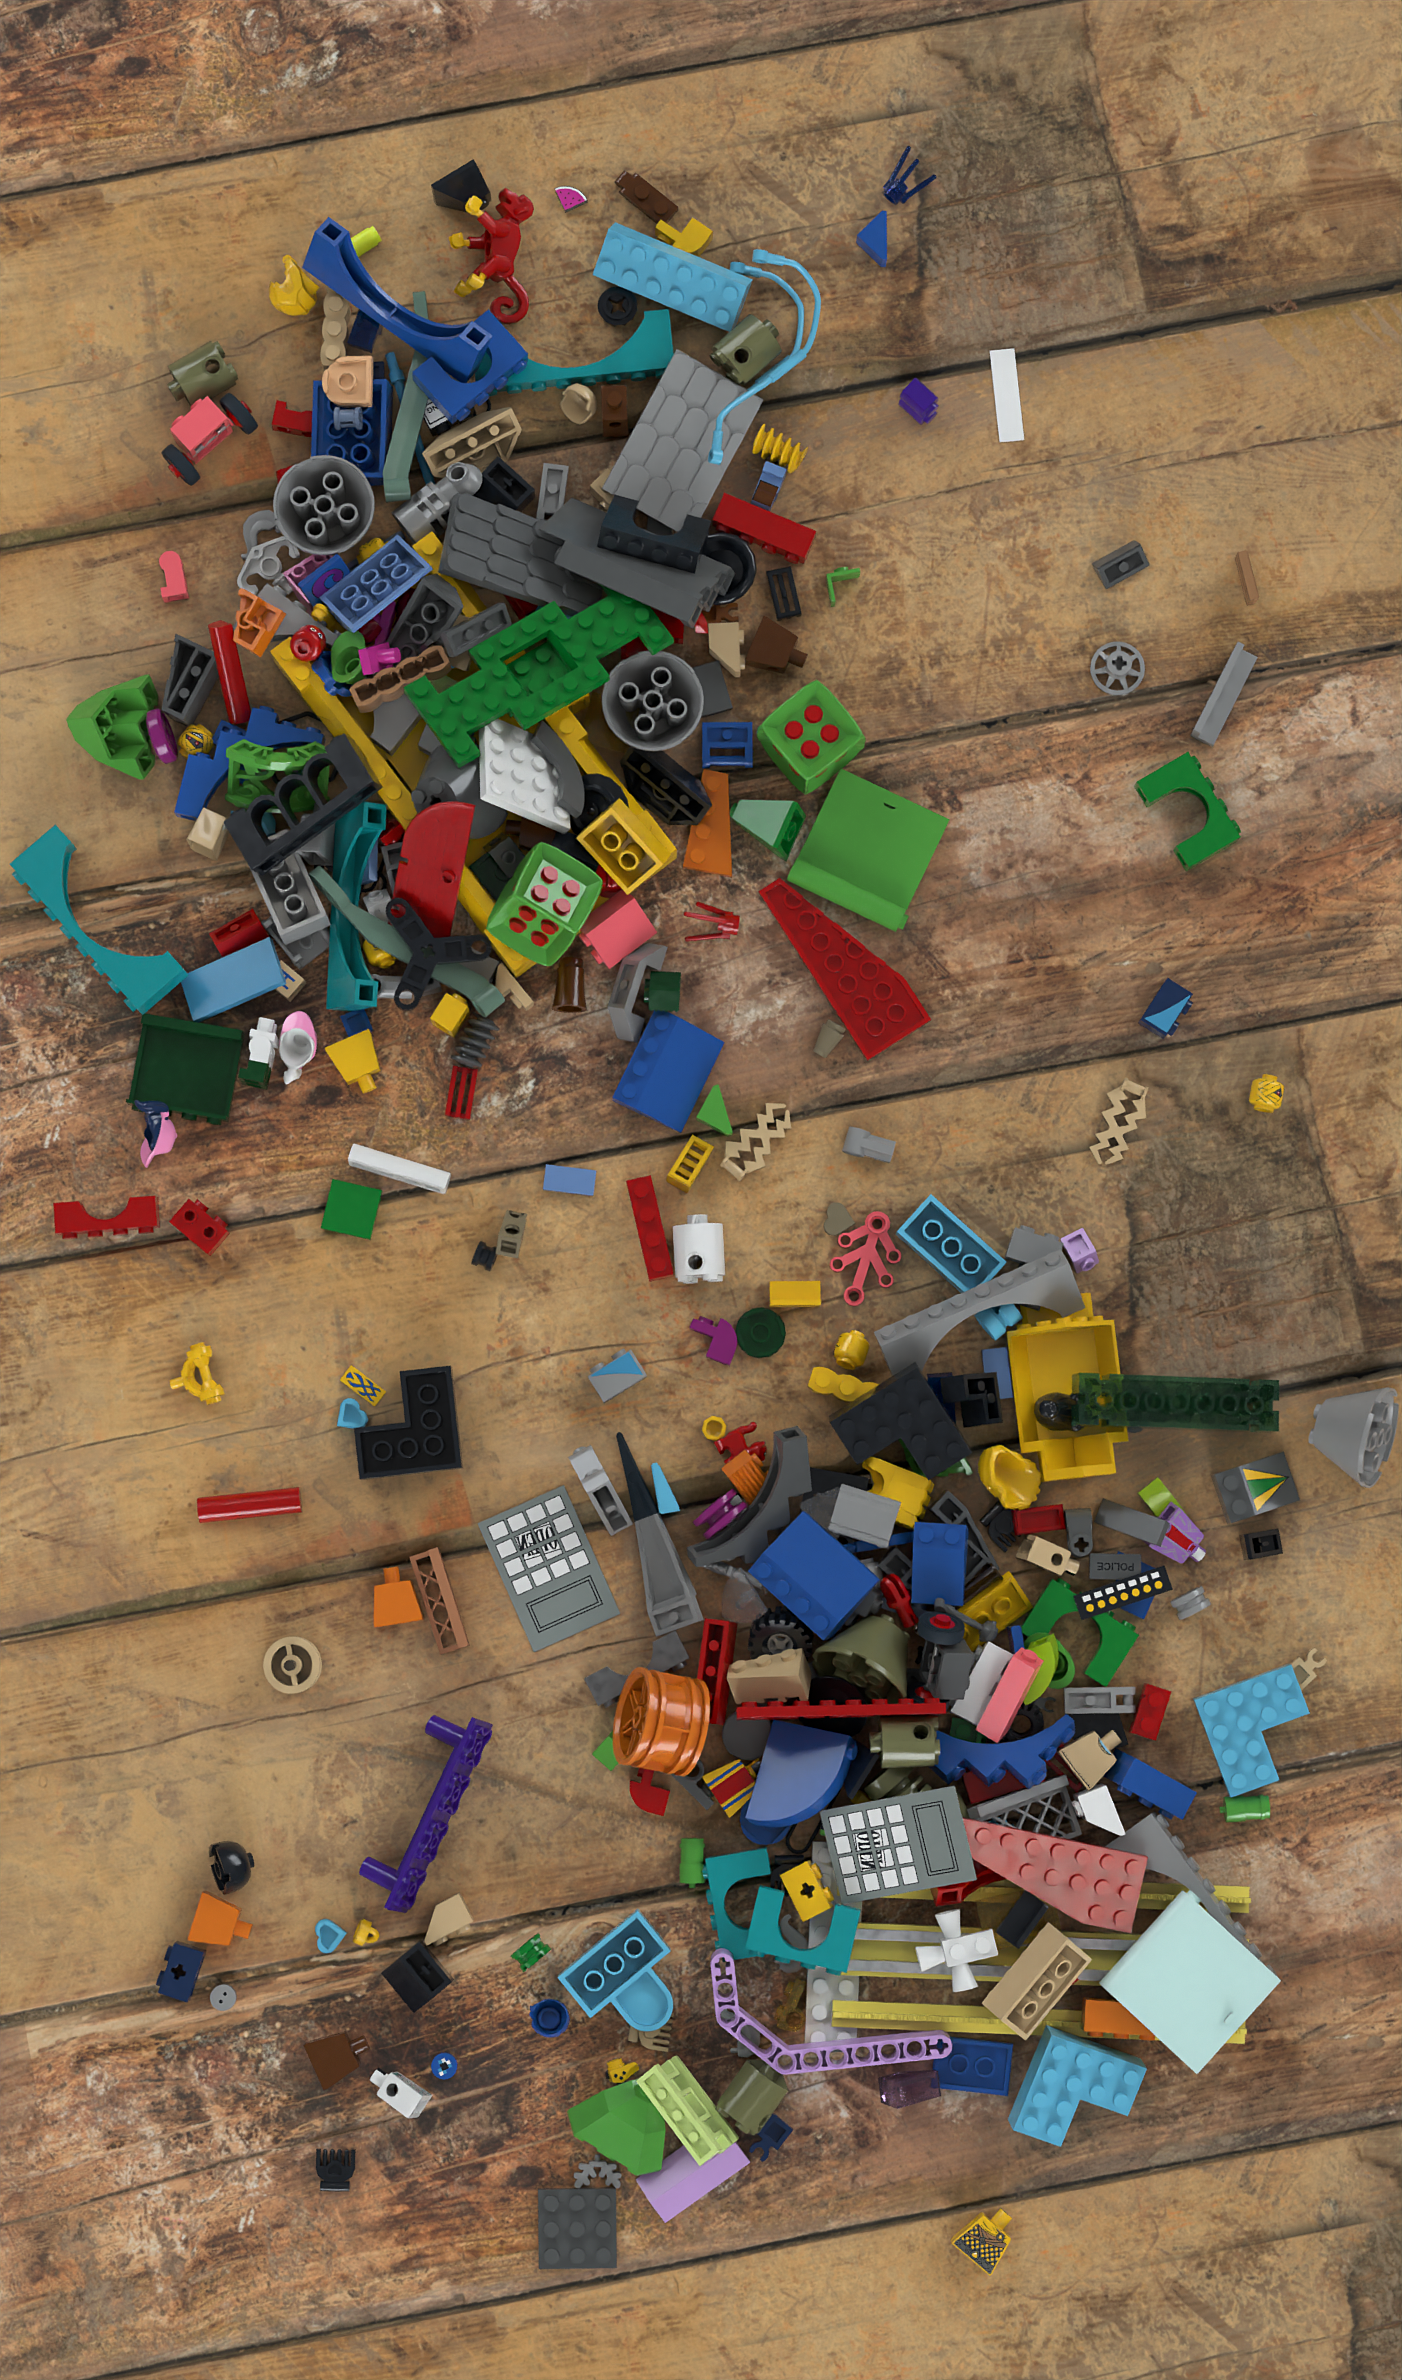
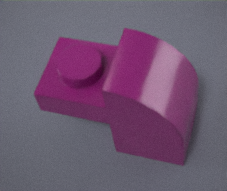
M700 1316L698 1320L693 1318L689 1329L713 1338L706 1358L730 1367L737 1347V1337L733 1327L722 1318H720L717 1327L712 1326L714 1321Z

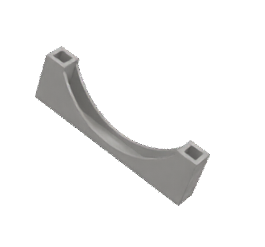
M267 583L257 596L286 613L270 642L283 641L288 637L292 638L294 633L302 626L314 625L325 634L326 648H332L334 641L341 634L339 631L331 632L326 628L327 623L324 620L322 622L315 621L306 613L307 608L297 600L294 602L286 598L287 593L279 586L275 585L272 587ZM237 622L234 624L233 630L236 629ZM378 672L368 674L365 679H372ZM405 693L394 701L382 702L377 709L373 710L374 732L370 736L371 741L390 756H393L422 719Z
M1062 1250L1049 1253L1040 1259L1026 1263L1022 1267L1004 1273L997 1278L979 1284L970 1290L954 1295L952 1298L934 1304L927 1309L875 1331V1337L891 1376L914 1362L922 1371L935 1346L952 1328L966 1318L985 1309L1006 1304H1031L1054 1310L1060 1313L1062 1318L1084 1309L1085 1305L1076 1280Z
M1154 1811L1127 1830L1125 1835L1119 1836L1105 1846L1146 1855L1148 1857L1146 1869L1165 1874L1191 1890L1201 1899L1209 1914L1262 1962L1260 1959L1262 1954L1254 1943L1250 1944L1245 1938L1247 1933L1238 1921L1234 1922L1229 1916L1231 1913L1230 1908L1223 1900L1219 1901L1213 1892L1216 1890L1209 1879H1203L1199 1874V1865L1193 1857L1188 1858L1182 1850L1185 1848L1184 1844L1177 1835H1171L1167 1829L1169 1824L1162 1814L1157 1815ZM1268 1964L1266 1967L1277 1976L1273 1968Z

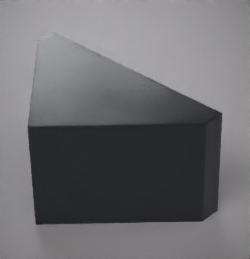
M1279 1528L1239 1535L1243 1560L1283 1554Z

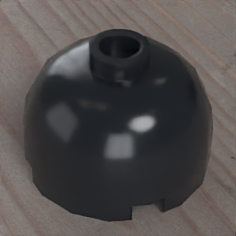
M233 1841L211 1844L209 1847V1857L214 1856L215 1859L214 1864L211 1865V1870L220 1891L224 1890L223 1895L243 1888L251 1877V1868H254L252 1854L250 1852L246 1853L243 1846Z

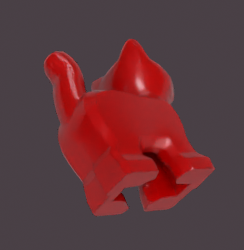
M751 1422L747 1426H740L730 1431L724 1438L714 1442L720 1455L726 1449L731 1453V1456L724 1460L725 1464L729 1463L744 1450L750 1456L755 1453L761 1462L765 1461L767 1453L766 1442H754L748 1447L744 1438L745 1434L756 1430L757 1424L755 1422Z

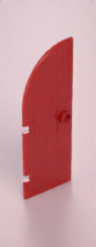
M452 801L431 805L419 812L411 820L404 834L400 856L408 859V863L399 861L392 899L402 898L406 900L434 938L451 937L476 807L473 804ZM395 905L400 907L399 910L391 909V913L395 918H401L406 913L402 905Z

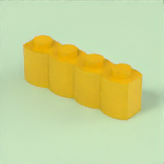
M814 1367L807 1387L817 1394H832L836 1399L850 1403L879 1384L873 1382L862 1383L854 1376L837 1375L828 1368Z

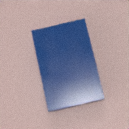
M950 2036L952 2043L950 2054L944 2058L933 2059L931 2088L1008 2096L1013 2043ZM937 2039L936 2046L940 2049L942 2048L943 2040Z

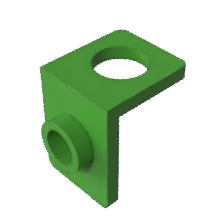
M840 567L835 569L834 573L826 574L831 607H835L836 602L832 582L860 577V568L849 570L848 567Z

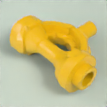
M204 1342L189 1346L191 1351L186 1352L187 1359L183 1364L181 1376L170 1380L171 1388L176 1389L185 1386L186 1390L199 1397L200 1402L206 1401L207 1405L222 1401L220 1396L225 1395L224 1389L212 1379L208 1366L210 1357H212L211 1346H205ZM196 1367L199 1368L203 1381L202 1385L195 1379Z

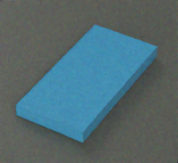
M270 937L191 971L181 981L192 1019L198 1023L286 984L273 940Z

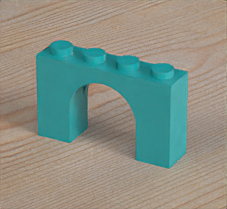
M767 1847L706 1857V1863L703 1866L702 1872L704 1879H709L710 1889H706L708 1905L713 1904L715 1915H710L713 1931L717 1930L719 1940L715 1941V1949L724 1948L729 1950L734 1960L755 1957L749 1954V1949H745L749 1928L741 1927L731 1920L725 1908V1896L728 1889L741 1879L771 1874Z
M760 1885L745 1949L750 1950L749 1954L758 1957H765V1953L774 1955L776 1961L790 1964V1960L801 1962V1967L815 1970L816 1966L826 1968V1973L841 1976V1972L847 1973L861 1909L835 1903L829 1933L824 1941L813 1948L801 1949L790 1945L783 1938L779 1929V1915L785 1891Z

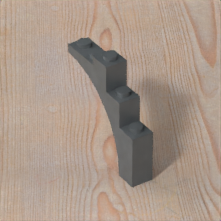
M798 1426L773 1432V1454L770 1469L762 1488L744 1513L722 1532L706 1541L687 1547V1555L696 1567H707L712 1563L723 1560L730 1561L738 1556L745 1564L755 1563L768 1548L767 1530H778L782 1526L790 1525L788 1497H798L803 1493L812 1491L807 1436Z

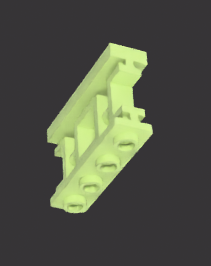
M677 2055L667 2060L661 2066L659 2064L654 2065L636 2081L699 2166L710 2160L717 2153H723L739 2139V2136L724 2116L715 2110V2104Z

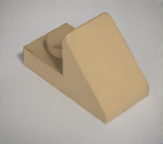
M500 963L497 968L495 987L501 992L503 997L511 992L513 995L510 996V999L518 1009L523 1007L528 1011L534 1006L533 1000L503 963Z

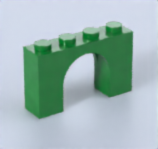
M1189 752L1140 779L1134 786L1147 808L1175 792L1190 793L1196 796L1204 805L1206 810L1204 828L1199 833L1178 844L1173 850L1186 872L1236 843L1241 837L1239 835L1241 830L1234 819L1230 820L1226 814L1228 809L1221 798L1217 799L1215 796L1213 783L1208 777L1204 778L1200 771L1202 768L1196 756L1191 757Z
M1059 1577L1056 1581L1054 1579L1049 1580L1020 1626L1023 1635L1029 1637L1037 1632L1049 1633L1061 1616L1069 1612H1078L1073 1597L1077 1594L1069 1590L1071 1587L1069 1583ZM1112 1611L1091 1617L1099 1629L1100 1641L1096 1652L1082 1672L1104 1687H1107L1139 1634L1134 1632L1136 1629L1134 1625L1124 1619L1120 1623L1112 1618L1115 1614Z

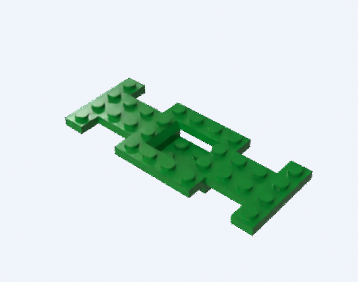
M600 584L608 596L567 619L556 602L552 601L469 649V656L479 668V671L438 694L425 675L403 687L408 699L456 766L461 768L480 757V750L469 737L472 733L505 714H508L510 718L514 716L522 729L526 730L610 681V675L599 662L601 658L637 637L641 639L653 656L672 645L674 638L650 606ZM547 637V642H545L544 644L538 646L537 648L531 650L530 652L526 653L525 655L519 657L518 659L512 661L507 665L504 662L510 657L516 655L517 653L523 651L529 646Z

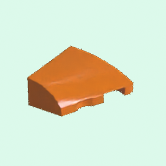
M240 588L238 595L241 597L240 610L236 611L237 627L234 630L233 641L261 658L286 613L263 601L251 592Z

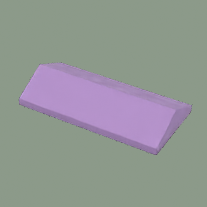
M735 2142L723 2153H717L710 2160L699 2166L683 2145L662 2160L660 2171L642 2174L636 2178V2181L651 2205L666 2223L748 2165L750 2161L738 2143Z

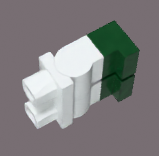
M259 1017L257 1030H250L249 1050L251 1054L247 1069L240 1068L238 1075L242 1085L268 1089L275 1058L274 1048L278 1049L279 1039L276 1035L277 1024L272 1019Z

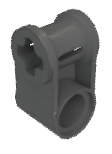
M1091 1508L1064 1509L1068 1551L1074 1557H1084L1093 1548ZM1078 1539H1081L1082 1543H1086V1548L1082 1549V1552H1079V1548H1074V1544L1078 1542Z

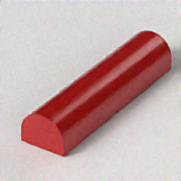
M219 620L210 623L208 629L228 721L230 724L245 723L250 719L251 709L237 644L233 641V626L228 622Z
M300 1487L197 1498L198 1519L200 1523L302 1513Z

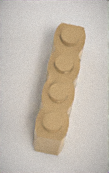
M325 285L327 294L323 304L326 316L322 325L324 343L320 352L324 371L337 358L347 356L346 348L349 343L347 325L351 317L349 301L327 285Z

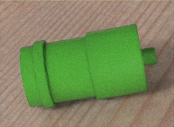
M1263 1794L1248 1797H1223V1807H1219V1811L1224 1813L1225 1822H1242L1252 1819L1265 1820L1270 1818L1269 1797Z
M681 1838V1843L679 1844V1848H681L680 1883H689V1888H695V1883H705L702 1872L705 1864L704 1838Z

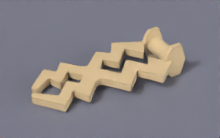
M1125 1077L1120 1087L1107 1093L1114 1107L1101 1113L1108 1123L1109 1129L1095 1134L1101 1143L1089 1147L1098 1164L1102 1163L1098 1150L1109 1147L1108 1139L1115 1137L1119 1145L1108 1149L1114 1156L1105 1161V1164L1124 1159L1120 1151L1128 1150L1129 1148L1123 1138V1134L1137 1129L1135 1120L1146 1118L1145 1096L1149 1087H1143ZM1125 1089L1141 1097L1132 1101L1138 1111L1124 1116L1128 1125L1119 1127L1113 1116L1126 1112L1120 1100L1127 1099L1123 1092Z
M765 1103L766 1115L756 1114L759 1127L757 1130L740 1129L741 1143L726 1141L725 1159L720 1166L735 1176L739 1182L746 1174L766 1166L762 1155L771 1154L769 1139L785 1138L784 1129H791L789 1110L785 1111L784 1121L776 1119L777 1130H768L767 1123H774L772 1110L784 1109L786 1107L785 1104ZM749 1138L761 1139L763 1147H753L755 1162L743 1161L744 1171L730 1160V1158L740 1159L738 1151L751 1152Z

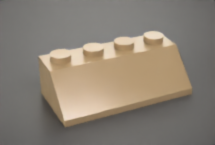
M1048 1922L1039 1931L1027 1949L1021 1953V1956L1013 1966L1006 1971L994 1989L988 1993L982 2004L1019 2036L1027 2040L1092 1959Z

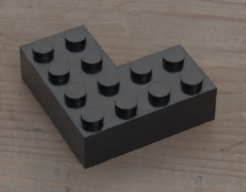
M916 1362L829 1416L830 1424L857 1465L901 1438L927 1479L930 1480L972 1453L969 1444Z
M451 1365L400 1371L405 1422L354 1428L359 1479L368 1480L463 1469Z

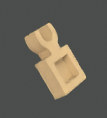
M1316 1648L1311 1649L1307 1653L1305 1661L1298 1657L1291 1663L1301 1691L1317 1676L1312 1670L1315 1667H1322L1327 1661L1326 1658L1321 1659L1318 1663L1313 1661V1654L1318 1651Z

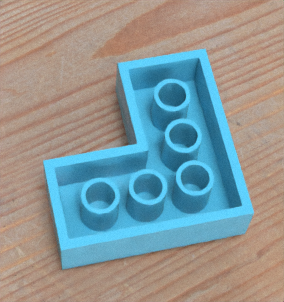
M1290 1663L1193 1698L1231 1798L1279 1780L1261 1731L1310 1713Z
M1046 2025L1008 2121L1014 2131L1061 2147L1080 2100L1128 2116L1147 2068L1141 2058Z

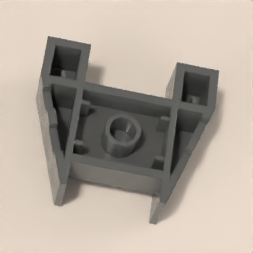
M944 1490L927 1509L943 1524L967 1526L969 1531L965 1575L966 1585L985 1564L991 1567L989 1564L992 1563L997 1570L1000 1568L983 1540L968 1509L951 1492ZM892 1546L878 1561L877 1566L886 1575H897L902 1580L904 1586L912 1590V1562L897 1547Z

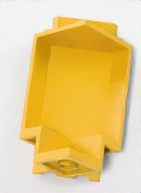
M1080 1293L1085 1308L1064 1318L1061 1317L1060 1313L1041 1306L1040 1310L1037 1311L1020 1305L1023 1317L1022 1324L1016 1325L1017 1330L1007 1331L1021 1453L1038 1452L1041 1482L1115 1474L1113 1443L1129 1441L1114 1320H1104L1103 1316H1093L1091 1293ZM1074 1391L1081 1392L1079 1399L1086 1406L1089 1413L1088 1423L1083 1429L1079 1431H1052L1037 1421L1034 1409L1035 1403L1040 1397L1053 1392L1067 1395Z

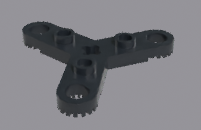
M402 898L392 899L386 906L387 919L413 953L394 994L395 1005L402 1011H411L418 1006L436 965L483 961L491 953V942L484 935L434 938L409 903ZM402 905L406 910L405 915L401 918H395L391 913L393 906ZM476 941H481L486 945V951L482 954H476L471 949L472 944ZM428 946L433 947L432 952L435 955L429 956L428 959L424 958V952L421 949H427ZM402 992H411L414 995V1001L408 1005L401 1003L399 996Z

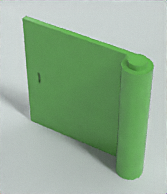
M840 768L806 842L791 868L787 881L895 932L898 928L903 930L909 917L905 912L950 819Z

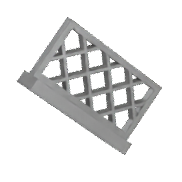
M1066 1774L1046 1779L1045 1782L1033 1785L1030 1789L1025 1787L967 1809L970 1819L980 1821L992 1819L999 1825L1021 1829L1026 1817L1036 1823L1032 1832L1038 1833L1040 1826L1051 1831V1836L1057 1834L1065 1839H1071L1082 1834L1066 1785L1069 1784ZM1060 1793L1063 1801L1060 1810L1049 1805L1053 1795ZM1033 1802L1043 1806L1038 1819L1027 1813ZM1047 1809L1058 1815L1053 1827L1043 1822ZM1013 1810L1020 1814L1016 1827L1005 1822L1009 1811ZM1062 1818L1070 1821L1073 1832L1065 1834L1058 1830Z

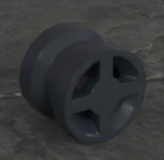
M480 1241L471 1264L475 1266L482 1265L485 1270L491 1271L498 1256L496 1254L497 1247L491 1248L486 1245V1242Z

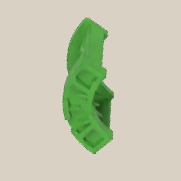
M245 739L226 748V757L229 758L228 789L225 794V800L233 803L238 808L248 809L251 802L261 795L275 797V792L270 790L261 780L269 779L276 771H284L286 776L290 774L303 776L306 762L312 756L319 753H327L324 749L325 746L315 741L304 746L287 748V752H273L272 747L257 745ZM240 763L244 765L245 770H240ZM329 766L323 768L318 776V786L327 802L330 801V797L327 796ZM240 778L248 779L243 782V786H239ZM300 786L292 792L290 807L293 813L314 809V803L316 802L306 786ZM273 806L266 811L269 813H281L277 806Z

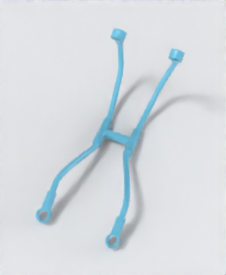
M753 250L752 261L792 266L808 282L815 298L812 326L805 347L800 349L804 328V306L797 293L783 279L771 272L762 271L761 268L747 266L741 262L730 263V270L756 278H769L786 290L797 305L798 325L792 353L756 379L755 384L749 387L747 392L728 404L718 415L716 428L713 431L712 447L708 455V462L720 465L722 462V422L724 417L740 403L768 386L771 382L777 381L806 358V354L811 349L817 332L821 296L815 281L797 261L787 259L785 256L768 253L765 250Z

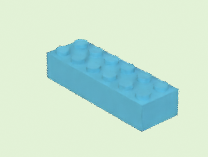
M616 222L608 229L593 275L728 332L738 322L753 279Z

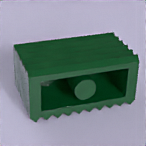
M651 971L650 979H645L644 1003H649L650 1011L653 1009L655 1011L660 1010L661 1012L663 1010L665 1012L668 1010L670 1012L675 1011L676 1013L679 1011L681 972Z

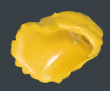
M1003 1445L987 1448L980 1455L978 1461L980 1480L994 1497L999 1498L1004 1508L1023 1510L1029 1508L1031 1503L1037 1500L1036 1495L1041 1491L1039 1489L1041 1474L1037 1470L1036 1463L1029 1459H1023L1019 1453Z

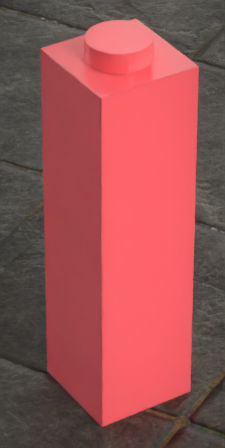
M1021 1647L1012 1656L975 1729L996 1743L1007 1734L1044 1662L1035 1652Z

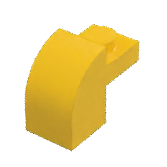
M692 217L682 233L660 220L655 227V236L661 242L699 257L713 240V231Z

